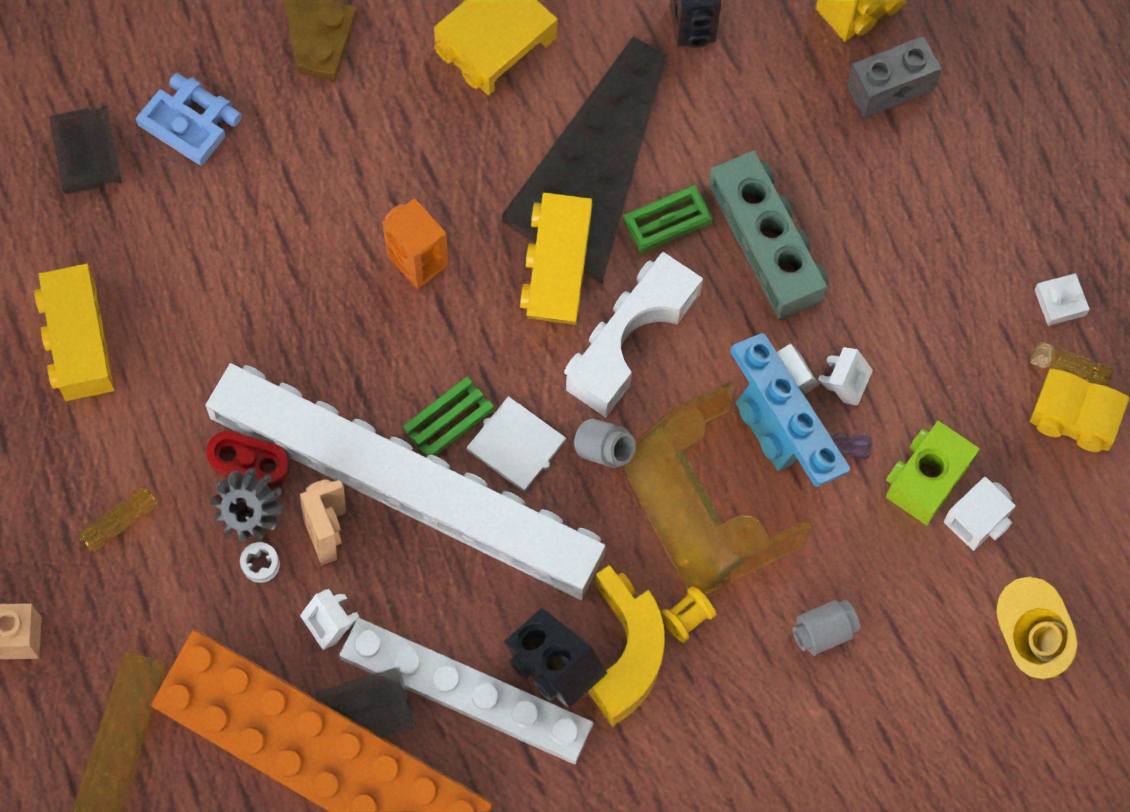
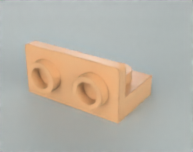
M321 480L307 487L306 492L300 494L303 521L321 566L337 560L336 546L342 544L338 532L341 529L337 516L345 514L346 507L344 486L341 480L334 482Z

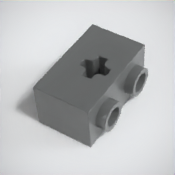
M922 36L853 63L847 88L863 118H866L934 91L942 68L926 38Z

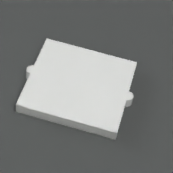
M508 396L491 418L484 419V427L466 449L525 492L542 470L549 469V461L565 443L566 437Z

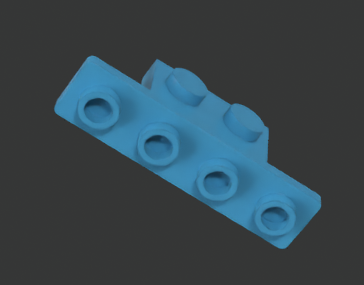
M761 333L734 344L730 349V353L750 383L735 404L739 409L742 420L750 426L760 442L762 452L771 460L776 470L779 472L788 468L798 459L811 482L816 487L846 475L850 470L849 465L767 336Z

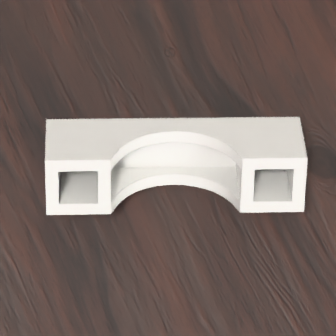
M664 252L660 254L655 262L651 260L646 262L636 278L639 283L631 293L624 291L613 307V312H615L613 317L607 324L603 321L598 324L589 338L591 343L589 348L583 355L580 353L575 354L565 369L564 373L567 375L566 391L606 418L630 387L632 372L627 366L621 351L626 338L635 329L648 323L668 322L678 324L701 294L703 278Z

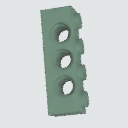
M755 150L712 167L708 186L778 320H782L823 302L829 280L824 267L820 263L815 264L809 253L810 243L805 232L801 228L796 229L791 219L792 210L787 198L784 195L779 196L773 186L774 176L770 166L766 161L761 162ZM749 195L756 196L762 202L750 204L744 200V197ZM765 229L775 230L780 236L776 238H768L761 233V231ZM791 263L796 266L798 271L792 273L785 272L779 265Z

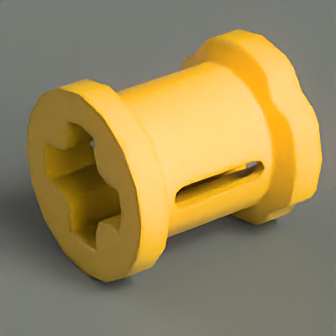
M694 586L687 589V596L670 610L663 609L660 612L664 625L683 643L689 639V632L706 618L712 620L717 615L708 598Z

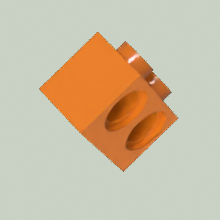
M415 198L406 205L399 204L389 211L385 221L382 222L387 256L418 290L449 266L447 234Z

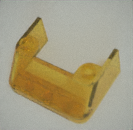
M731 381L671 409L635 440L636 451L634 457L628 464L622 466L627 480L683 584L688 589L694 586L703 594L712 592L804 547L811 530V525L807 519L769 538L763 525L751 516L740 515L722 523L687 459L684 451L696 446L702 440L705 432V422L730 410L734 393Z

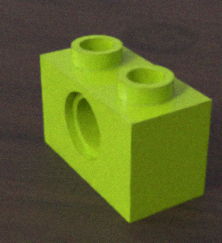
M940 421L935 423L930 432L922 428L909 447L914 452L907 463L899 460L886 479L891 484L886 498L926 526H928L973 463L980 448ZM922 464L932 465L937 469L939 476L934 478L927 477L920 471L919 466Z

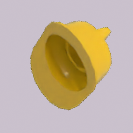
M1020 578L1007 585L998 598L996 613L999 626L1012 658L1018 668L1030 677L1039 679L1057 677L1069 668L1075 659L1078 647L1076 631L1061 596L1055 587L1039 578Z

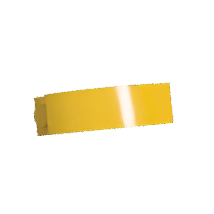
M609 565L596 574L595 587L620 620L625 630L627 646L620 659L606 670L608 674L593 686L588 693L613 727L633 713L650 694L659 675L664 653L665 634L662 616L651 592L648 590L634 599L633 595L636 594V591L630 580L622 572L617 575Z

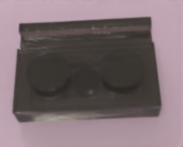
M101 105V109L91 111L87 108L49 116L62 189L65 194L105 186L104 183L116 181V183L123 182L107 105Z
M400 667L314 692L316 700L338 711L357 724L362 725L381 738L417 728L411 713L412 708Z

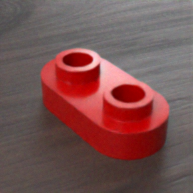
M224 431L214 435L206 447V457L211 468L222 476L228 477L234 470H239L244 476L248 469L255 468L258 480L262 479L265 475H271V482L267 486L273 488L283 483L289 474L290 466L285 451L280 446L232 431ZM227 451H233L236 453V457L232 461L226 462L222 460L223 454ZM266 463L276 465L275 470L271 473H263L261 468Z

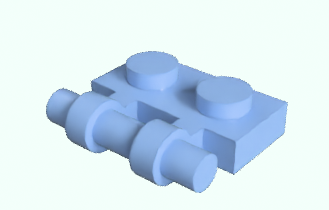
M175 73L169 82V86L177 91L176 94L172 97L159 89L136 117L138 126L202 167L226 137L224 130L217 126V123L225 121L232 127H236L242 119V113L232 108V103L222 96L215 97L204 90L203 84L193 77L187 79L181 74ZM195 102L206 109V111L200 115L189 108L188 105Z

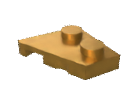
M284 0L298 73L336 82L358 15L357 7L331 0Z

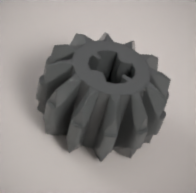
M255 468L248 469L244 476L239 470H234L228 475V480L222 479L217 483L216 490L219 494L211 498L210 505L220 509L213 516V521L220 522L224 520L226 522L224 535H229L234 530H237L240 542L246 541L250 535L256 540H260L266 535V529L274 530L278 526L279 520L276 515H280L284 511V505L275 501V499L282 494V489L274 488L270 490L267 485L271 482V475H265L262 479L258 480Z

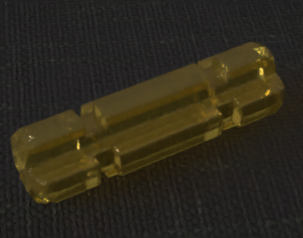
M1038 342L1031 355V363L1044 369L1050 366L1052 369L1062 370L1088 380L1089 383L1107 387L1112 376L1113 369L1110 366L1099 362L1093 365L1091 364V359L1061 348L1059 352L1055 351L1054 346L1044 342Z
M144 486L138 488L130 494L131 499L129 501L123 499L100 516L95 526L91 523L81 530L79 537L87 549L91 552L97 551L106 544L104 541L106 538L110 537L113 539L139 520L137 515L140 513L145 515L155 508L157 502L151 492Z

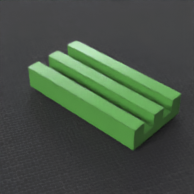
M696 185L625 214L622 218V222L625 228H628L630 231L629 235L632 241H635L636 249L640 255L712 224L713 217ZM692 199L695 203L676 212L664 215L660 219L639 228L636 224ZM700 213V215H698V216H696V217H693V218H691V219H689V220H686V221H684V222H682V223H679V224H677V225H675V226H672V227H670V228H668V229H665V230H663V231H661V232H658V233H656V234H654V235H651V236H649V237H647V238L644 239V236H647V235H649V234H651V233H654V232H656V231H658V230H661V229H663V228H665V227H668V226H670V225H672V224H674V223H677V222H679V221H681V220H684V219H686V218H688V217H691V216H693V215H695V214Z
M467 376L403 426V431L426 458L428 455L437 456L494 411V406L489 400L486 401L483 393L473 386V382ZM464 394H468V396L465 399L459 402L456 406L450 409L447 413L441 416L438 420L432 423L420 434L417 433L419 429L425 426L428 422L434 419L437 415L443 412L446 408L452 405ZM476 403L479 406L478 409L432 445L428 446L426 444L427 440L449 425Z

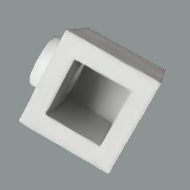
M984 476L949 510L943 522L975 551L989 536L996 541L1012 525L1013 522L1008 517L1016 505L1012 502L1009 492L997 482L992 483Z

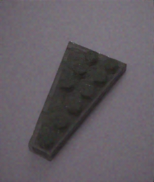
M635 36L631 38L502 214V222L536 243L538 228L531 227L534 202L542 203L543 193L592 199L593 207L584 273L602 284L666 64L667 55Z

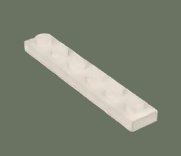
M357 618L339 655L340 660L574 765H576L593 727V722L361 618Z

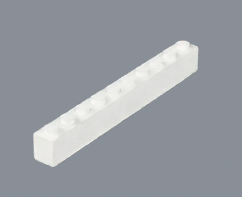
M230 363L205 405L210 419L240 434L276 444L285 451L287 457L334 480H341L342 484L582 601L605 556L606 545L600 543L601 538L595 533L584 528H578L576 531L562 524L563 520L559 516L548 510L541 509L540 512L524 506L525 501L511 492L503 491L502 494H499L487 488L488 484L480 477L471 473H465L462 476L450 470V465L441 458L434 455H428L425 458L413 452L412 446L397 437H391L388 440L376 434L375 428L365 421L354 419L351 422L339 416V412L333 406L323 401H317L314 404L302 398L301 392L288 384L280 383L277 386L265 380V375L251 366L244 365L243 368H240Z

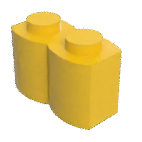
M1050 368L1029 422L1036 425L1037 430L1044 435L1050 437L1069 436L1077 441L1079 447L1087 451H1109L1115 441L1130 397L1115 389L1089 383L1074 374Z

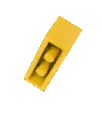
M543 193L542 203L534 202L531 227L538 228L536 244H528L526 267L533 268L531 284L523 283L520 308L527 309L528 319L577 325L593 207L592 199Z
M88 263L38 273L41 288L35 289L34 295L39 313H45L47 326L41 327V335L45 350H52L54 364L47 365L52 389L59 388L65 401L115 391L95 279Z

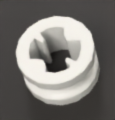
M256 542L244 549L241 554L240 565L248 579L253 582L263 583L270 581L276 576L280 568V560L272 546L267 543ZM262 552L269 554L266 556L268 562H271L269 569L261 568L259 573L252 572L251 570L254 569L252 563H249L251 557L259 558Z

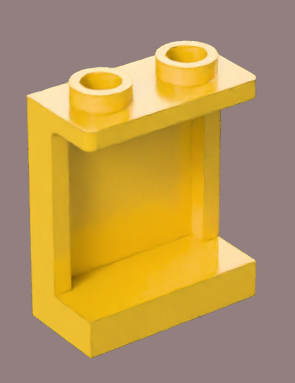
M465 0L434 26V48L445 62H453L462 70L461 73L471 87L474 89L480 87L487 95H490L495 91L496 79L539 42L548 47L557 39L558 19L537 0Z

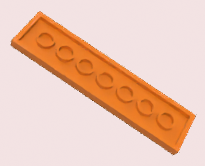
M192 630L150 705L328 812H490L495 804L199 630Z

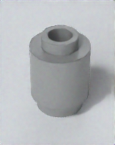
M597 419L584 421L579 426L574 439L575 450L579 457L611 468L628 464L636 451V441L626 428Z
M833 600L796 617L797 626L793 627V635L800 649L803 651L808 650L815 656L851 640L853 634L860 631V622L853 606L847 600L841 602Z

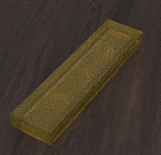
M124 652L72 812H121L154 708L151 703L163 683L168 667L166 662Z

